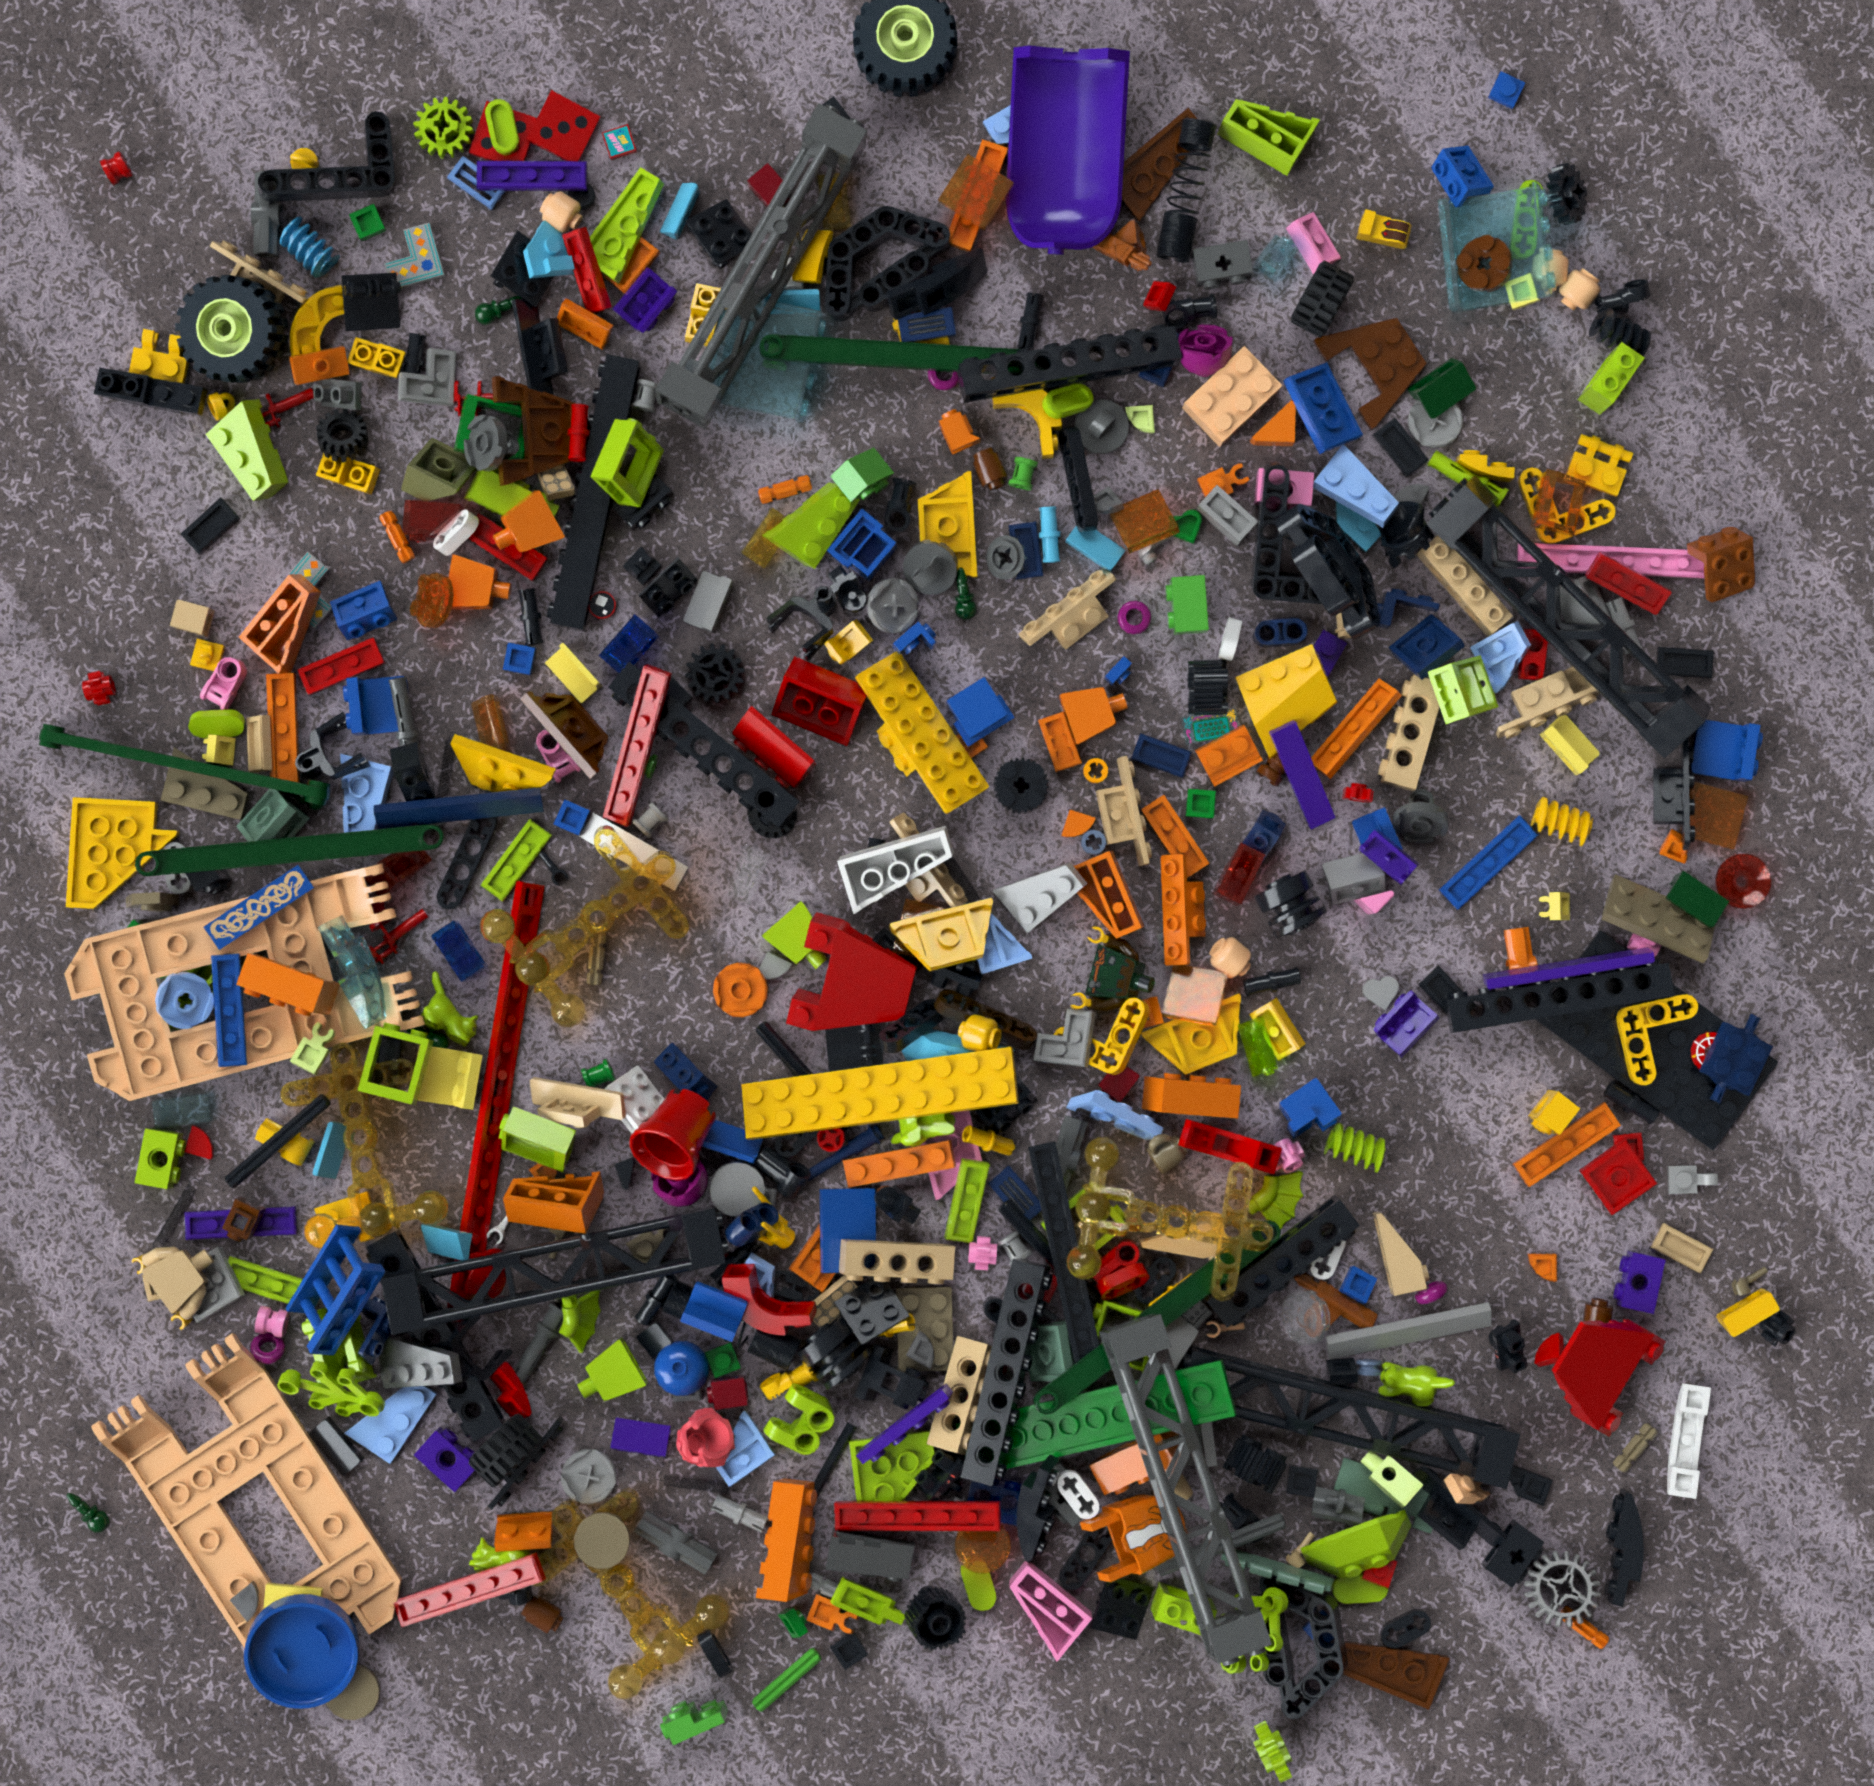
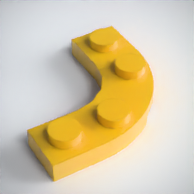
M342 285L318 291L299 308L290 330L291 356L321 350L320 335L324 326L332 318L344 314Z

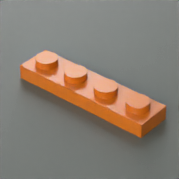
M982 139L949 228L952 237V247L967 252L973 249L1007 157V147Z
M266 674L268 715H270L272 755L270 777L300 783V771L295 766V759L299 755L296 674Z
M1379 678L1311 757L1315 769L1331 779L1402 695L1399 691Z
M1603 1102L1567 1126L1560 1135L1555 1134L1512 1163L1527 1187H1531L1621 1125L1608 1105Z
M950 1139L843 1160L849 1188L955 1168L956 1162Z

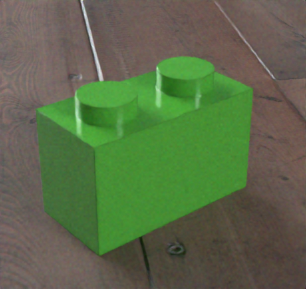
M873 447L847 459L830 477L848 500L852 502L860 497L862 500H865L874 492L876 494L881 492L889 485L887 480L894 472Z
M1205 575L1171 577L1170 585H1165L1166 601H1171L1172 612H1167L1168 628L1174 630V635L1207 633L1209 627Z

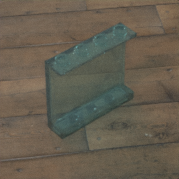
M1532 182V187L1467 198L1461 207H1455L1449 198L1438 200L1449 309L1454 313L1553 296L1552 288H1556V278L1554 271H1550L1549 261L1553 260V251L1551 244H1547L1546 233H1550V223L1548 216L1544 217L1543 206H1547V196L1545 189H1541L1537 182ZM1483 235H1491L1502 240L1513 255L1510 279L1504 286L1493 292H1477L1467 287L1458 274V266L1456 264V259L1465 245ZM1492 259L1481 260L1479 270L1482 268L1490 269L1489 263Z
M763 299L755 306L758 316H760L768 300ZM777 302L720 404L791 418L800 423L801 416L806 417L808 412L809 400H805L807 389L812 390L815 374L811 373L813 363L769 361L761 356L759 345L762 338L769 334L824 337L827 321L822 320V311ZM723 310L722 314L720 315L717 327L719 326L727 310ZM739 316L735 318L709 364L712 370L731 354L742 320ZM749 321L743 344L755 324L752 321ZM767 342L764 345L768 353H776L779 350V346L775 342ZM728 369L724 373H722L714 382H712V384L719 387L724 377L726 376Z

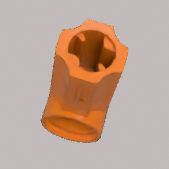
M1529 927L1504 930L1508 957L1506 959V966H1509V970L1538 965L1536 957L1532 954Z

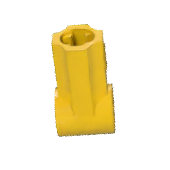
M266 1118L256 1132L255 1139L264 1144L283 1126ZM300 1132L277 1151L281 1157L298 1166L303 1165L315 1143L311 1138L308 1140L300 1136Z

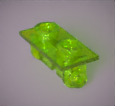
M1261 1016L1238 1024L1252 1077L1263 1073L1264 1076L1274 1074V1070L1278 1067L1264 1017Z

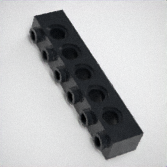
M1333 1195L1281 1235L1274 1245L1204 1298L1227 1328L1230 1325L1235 1326L1245 1319V1314L1252 1308L1257 1309L1263 1306L1268 1301L1267 1297L1274 1291L1280 1292L1290 1284L1289 1280L1296 1274L1302 1275L1312 1267L1311 1263L1319 1257L1324 1258L1334 1250L1333 1246L1341 1240L1346 1241L1356 1233L1355 1229L1360 1225L1343 1202L1336 1195ZM1326 1223H1332L1333 1229L1331 1233L1321 1235L1322 1226ZM1304 1240H1310L1311 1246L1309 1250L1300 1252V1243ZM1282 1257H1288L1289 1263L1287 1267L1278 1269V1260ZM1260 1274H1266V1282L1261 1286H1256L1254 1283L1256 1277ZM1236 1292H1245V1297L1241 1302L1235 1303L1232 1301L1233 1295Z

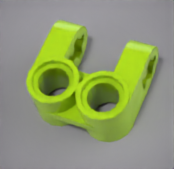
M793 1383L785 1394V1399L791 1405L804 1412L800 1418L794 1420L791 1424L779 1418L771 1417L763 1431L773 1441L799 1454L809 1455L818 1449L823 1432L833 1426L834 1414L831 1404L825 1396ZM817 1412H824L820 1416H814ZM803 1434H810L806 1438H799Z

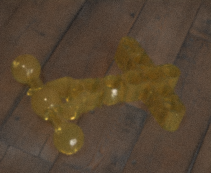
M608 825L598 827L593 835L596 849L621 878L618 883L610 888L606 897L602 895L601 899L591 900L586 903L575 920L567 922L555 931L545 929L529 942L526 947L514 934L515 921L505 910L492 909L486 912L479 924L480 932L487 941L495 944L501 943L511 955L509 963L516 964L515 972L518 979L526 985L534 986V993L542 992L552 1004L550 1008L551 1017L555 1023L565 1028L574 1027L584 1019L586 1013L585 1004L577 995L565 994L554 980L573 966V956L585 946L589 937L593 939L595 934H601L610 930L614 925L615 918H619V914L629 911L639 902L669 937L680 939L688 933L689 929L686 915L661 886L675 872L676 864L673 856L664 850L657 851L642 863L619 833ZM602 834L605 836L612 835L611 842L616 848L613 852L606 842L600 844ZM622 854L630 856L632 859L631 863L626 867L618 866L616 864L618 856ZM661 858L668 859L671 863L670 867L665 871H659L655 868L656 862ZM638 876H645L649 879V883L644 888H637L633 884L634 879ZM617 893H622L627 896V901L625 904L618 906L611 901L612 897ZM654 898H664L666 905L662 909H654L651 906ZM600 910L605 913L606 917L602 922L595 923L590 919L592 912ZM669 912L676 922L681 920L680 929L676 927L671 928L670 919L666 916ZM573 928H580L583 930L584 935L579 940H573L568 935L569 931ZM548 941L555 943L556 950L565 955V958L552 969H550L547 957L542 953L536 952L538 948Z
M339 1043L331 1049L330 1061L333 1073L292 1081L282 1087L280 1097L286 1105L304 1107L319 1096L317 1086L320 1082L325 1081L329 1086V1091L325 1096L330 1101L338 1099L340 1113L346 1120V1122H343V1126H346L343 1133V1142L345 1147L351 1152L349 1157H353L351 1161L353 1184L347 1189L352 1216L334 1219L326 1213H318L311 1216L304 1227V1236L311 1246L322 1249L336 1225L360 1227L359 1238L363 1233L372 1237H380L387 1234L392 1226L399 1230L401 1222L418 1219L423 1224L436 1225L446 1218L448 1213L447 1199L441 1192L436 1190L422 1192L414 1203L397 1206L394 1184L390 1179L385 1178L381 1162L375 1155L378 1152V1149L375 1148L378 1142V1133L375 1126L370 1123L372 1119L368 1118L370 1114L368 1095L358 1091L364 1066L362 1067L360 1054L354 1046ZM347 1048L351 1053V1058L347 1063L342 1064L339 1060V1053ZM396 1059L375 1064L373 1072L381 1070L383 1073V1081L378 1085L394 1088L410 1084L415 1063L408 1059ZM403 1065L410 1068V1072L406 1073V1078L401 1075L392 1076L390 1072L403 1070ZM352 1075L356 1079V1086L353 1090L347 1091L344 1087V1081L348 1076ZM295 1090H308L309 1095L297 1096V1101L290 1098V1094H293ZM357 1102L361 1106V1114L353 1118L349 1113V1108L353 1103ZM359 1130H364L367 1135L366 1142L362 1145H358L354 1140L355 1133ZM364 1157H369L372 1161V1167L365 1173L360 1169V1161ZM381 1184L386 1204L371 1202L362 1209L360 1189H372L376 1185Z
M1097 1137L1087 1144L1084 1151L1085 1160L1091 1167L1089 1183L1082 1185L1085 1192L1076 1202V1213L1080 1221L1075 1225L1081 1229L1079 1245L1068 1253L1066 1259L1069 1272L1081 1280L1090 1279L1099 1273L1102 1266V1258L1099 1251L1095 1249L1098 1232L1124 1237L1129 1231H1157L1156 1234H1160L1161 1231L1166 1237L1171 1239H1182L1188 1236L1187 1239L1190 1240L1191 1237H1194L1200 1242L1216 1244L1210 1292L1216 1300H1229L1234 1295L1237 1287L1242 1249L1251 1251L1266 1250L1273 1237V1229L1267 1222L1247 1218L1253 1182L1252 1168L1244 1162H1237L1230 1167L1226 1178L1221 1214L1208 1211L1196 1213V1210H1192L1191 1213L1186 1207L1179 1204L1170 1205L1164 1208L1165 1205L1161 1204V1207H1159L1156 1203L1135 1198L1134 1193L1129 1189L1105 1186L1108 1170L1112 1169L1120 1158L1118 1146L1107 1137ZM1237 1173H1241L1243 1177L1240 1189H1235ZM1109 1199L1127 1204V1209L1123 1213L1125 1223L1105 1221L1111 1212ZM1232 1199H1238L1242 1202L1243 1208L1234 1210L1229 1206L1228 1202ZM1144 1212H1151L1155 1215L1156 1220L1147 1223L1142 1220L1141 1215ZM1177 1216L1183 1220L1184 1224L1181 1227L1175 1228L1170 1225L1169 1219ZM1200 1221L1208 1222L1211 1230L1201 1232L1196 1224ZM1227 1226H1234L1238 1229L1239 1235L1230 1237L1225 1233L1224 1229ZM1254 1231H1262L1266 1234L1267 1239L1263 1242H1258L1253 1238L1252 1233ZM1230 1253L1234 1256L1235 1262L1225 1264L1221 1261L1220 1255ZM1223 1273L1228 1274L1226 1291H1221L1220 1286Z
M624 1488L593 1513L610 1512L621 1516L620 1518L624 1521L638 1508L640 1496L634 1489ZM622 1497L624 1499L630 1497L632 1499L630 1507L626 1505L617 1513L615 1508L622 1502ZM563 1501L552 1512V1522L562 1534V1537L552 1544L551 1548H547L538 1556L541 1566L545 1565L547 1561L551 1566L544 1571L546 1579L533 1586L546 1584L579 1557L574 1546V1536L577 1527L586 1516L574 1502ZM560 1509H569L572 1513V1520L563 1521L559 1516ZM555 1549H565L568 1553L567 1560H558L554 1554ZM618 1563L610 1568L596 1569L585 1564L591 1572L597 1573L595 1577L597 1579L600 1578V1586L607 1596L615 1598L616 1604L620 1603L623 1614L632 1626L630 1637L645 1654L633 1665L620 1664L609 1673L608 1688L619 1699L624 1700L635 1697L641 1691L642 1679L655 1668L662 1671L663 1664L669 1665L679 1662L685 1655L686 1646L694 1645L693 1638L705 1628L711 1630L719 1629L729 1619L730 1607L727 1601L719 1595L708 1594L697 1602L695 1615L681 1626L666 1604L660 1603L657 1605L646 1592L637 1588L639 1584L635 1583L634 1574L628 1566ZM614 1574L620 1575L624 1579V1585L622 1587H615L612 1585L610 1577ZM632 1596L639 1598L641 1607L639 1609L631 1608L628 1605L627 1599ZM658 1615L670 1629L658 1632L653 1638L652 1643H650L640 1627L643 1624H649L652 1617Z

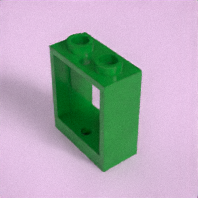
M467 394L464 398L453 451L464 453V439L469 440L471 432L467 428L474 419L477 407L521 418L517 435L519 451L508 460L525 459L521 407L507 403H494L491 399Z

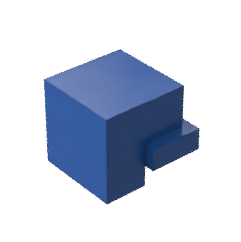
M861 509L827 549V553L845 568L849 569L852 567L869 582L895 552L897 543L882 531V524L864 509Z
M985 677L946 701V704L957 720L953 725L967 747L1015 718L1000 694L996 696Z
M1314 1078L1279 1102V1109L1289 1122L1287 1131L1293 1139L1315 1124L1324 1132L1339 1122L1342 1117L1341 1111L1317 1078Z

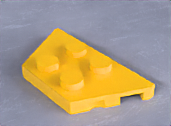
M967 471L957 479L942 485L936 491L918 499L920 542L930 540V542H937L939 544L940 542L945 543L954 551L957 557V571L959 568H963L967 576L977 578L971 471Z
M456 734L451 741V746L470 784L483 790L501 792L541 788L552 779L556 768Z
M988 898L890 923L889 928L929 971L980 959L984 955L993 900Z
M1238 993L1141 1032V1036L1185 1075L1236 1055L1241 995Z

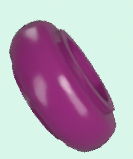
M928 371V379L936 389L943 391L951 390L959 383L957 372H953L951 379L948 381H942L938 379L937 371Z
M1129 601L1123 604L1117 616L1121 629L1133 635L1146 631L1152 619L1149 608L1139 601ZM1133 609L1139 610L1142 614V622L1138 625L1128 623L1126 620L1128 611Z
M1434 1281L1426 1285L1429 1288L1419 1290L1415 1294V1300L1419 1304H1429L1440 1299L1447 1292L1446 1283Z
M267 1332L259 1334L253 1339L250 1351L258 1362L271 1364L281 1359L285 1352V1344L282 1338L275 1337L272 1333ZM265 1342H272L276 1346L272 1352L267 1353L260 1350V1347Z

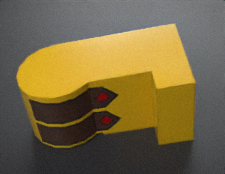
M1365 209L1356 239L1405 249L1407 248L1412 225L1405 221L1391 219L1390 217L1378 215L1375 211Z

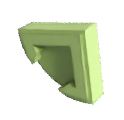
M1153 405L1125 407L1127 418L1135 428L1137 427L1138 430L1140 429V431L1142 430L1145 433H1155Z

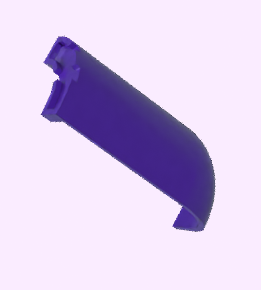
M1031 45L1014 47L1006 208L1011 228L1024 245L1031 248L1048 249L1049 255H1064V250H1083L1099 244L1113 229L1120 212L1122 200L1130 51L1114 48L1079 49L1078 52L1064 51L1063 54L1064 48Z

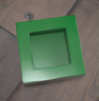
M374 203L349 214L361 242L387 231Z
M1187 789L1185 817L1213 819L1216 791Z
M732 1342L705 1352L715 1378L741 1368Z
M786 1608L778 1614L792 1638H800L808 1632L805 1627L807 1621L799 1610L795 1611L794 1608Z

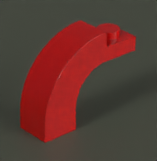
M1189 1119L1185 1120L1178 1143L1179 1146L1270 1174H1275L1282 1151L1281 1147Z
M728 1264L722 1276L724 1292L748 1302L742 1320L755 1329L774 1335H786L789 1326L805 1327L812 1324L817 1312L816 1302H783L768 1296L759 1285L755 1264Z

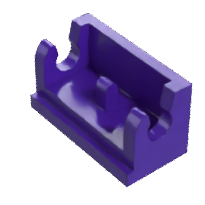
M1374 829L1368 839L1359 847V851L1400 885L1406 881L1419 865L1417 861L1378 829Z
M616 1417L610 1448L612 1450L667 1458L671 1426Z

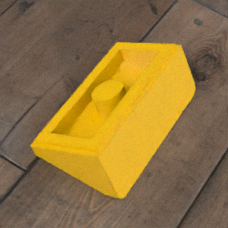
M1277 997L1249 1014L1278 1061L1306 1044Z
M1761 1288L1718 1313L1716 1318L1731 1336L1736 1337L1775 1314L1780 1308L1771 1292Z

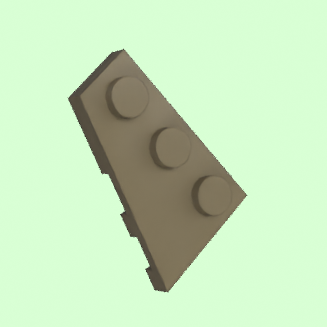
M173 748L172 756L194 760L179 749ZM169 767L161 801L242 820L249 793L223 778Z
M163 892L131 893L125 897L126 908H141L143 911L170 912L172 911V906H180L178 894Z

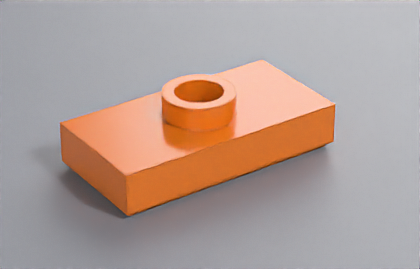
M640 237L620 283L618 284L607 276H604V278L625 294L644 269L650 267L660 254V251Z
M567 298L562 302L557 316L559 326L602 350L608 343L614 326Z
M343 346L289 357L294 384L296 385L350 374L346 351Z
M1063 711L1038 720L1055 772L1082 764L1065 712Z

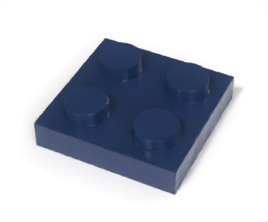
M1430 614L1388 648L1401 663L1423 680L1428 676L1429 671L1437 669L1463 649L1465 645L1460 637L1433 614Z

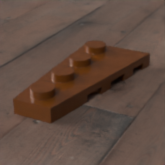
M1189 107L1124 161L1121 202L1138 222L1173 175L1172 170L1180 165L1175 156L1179 153L1189 152L1178 144L1182 120L1185 118L1197 119ZM1186 155L1178 156L1180 160L1186 157Z
M1345 1641L1348 1667L1343 1675L1425 1709H1430L1450 1659L1449 1656ZM1327 1661L1330 1669L1334 1671L1340 1670L1339 1664L1336 1661Z

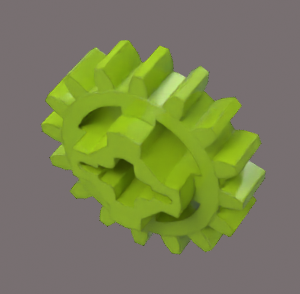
M444 97L442 103L433 98L432 106L424 103L426 111L424 113L417 111L416 114L420 121L413 122L414 127L419 130L414 135L416 139L421 140L419 143L421 148L425 149L428 147V153L431 156L438 151L440 159H443L447 152L454 158V150L456 149L463 153L464 148L462 144H471V140L467 135L474 134V129L468 126L473 123V119L471 116H466L468 114L467 108L465 106L460 108L458 100H454L450 104L448 97ZM451 112L460 118L461 123L452 120ZM446 121L449 127L444 128V132L441 133L438 127H443ZM427 133L436 136V143L428 138ZM454 137H457L453 142L449 143Z
M1266 1721L1255 1725L1254 1729L1259 1739L1253 1743L1267 1773L1274 1770L1280 1783L1292 1778L1287 1764L1293 1760L1279 1731L1271 1733Z

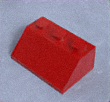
M794 656L783 677L771 715L847 746L864 708L867 696L858 682Z
M753 706L748 709L732 732V735L736 737L733 743L745 753L748 749L757 756L754 761L765 771L769 767L778 774L775 779L786 789L790 785L796 789L817 765L815 760Z

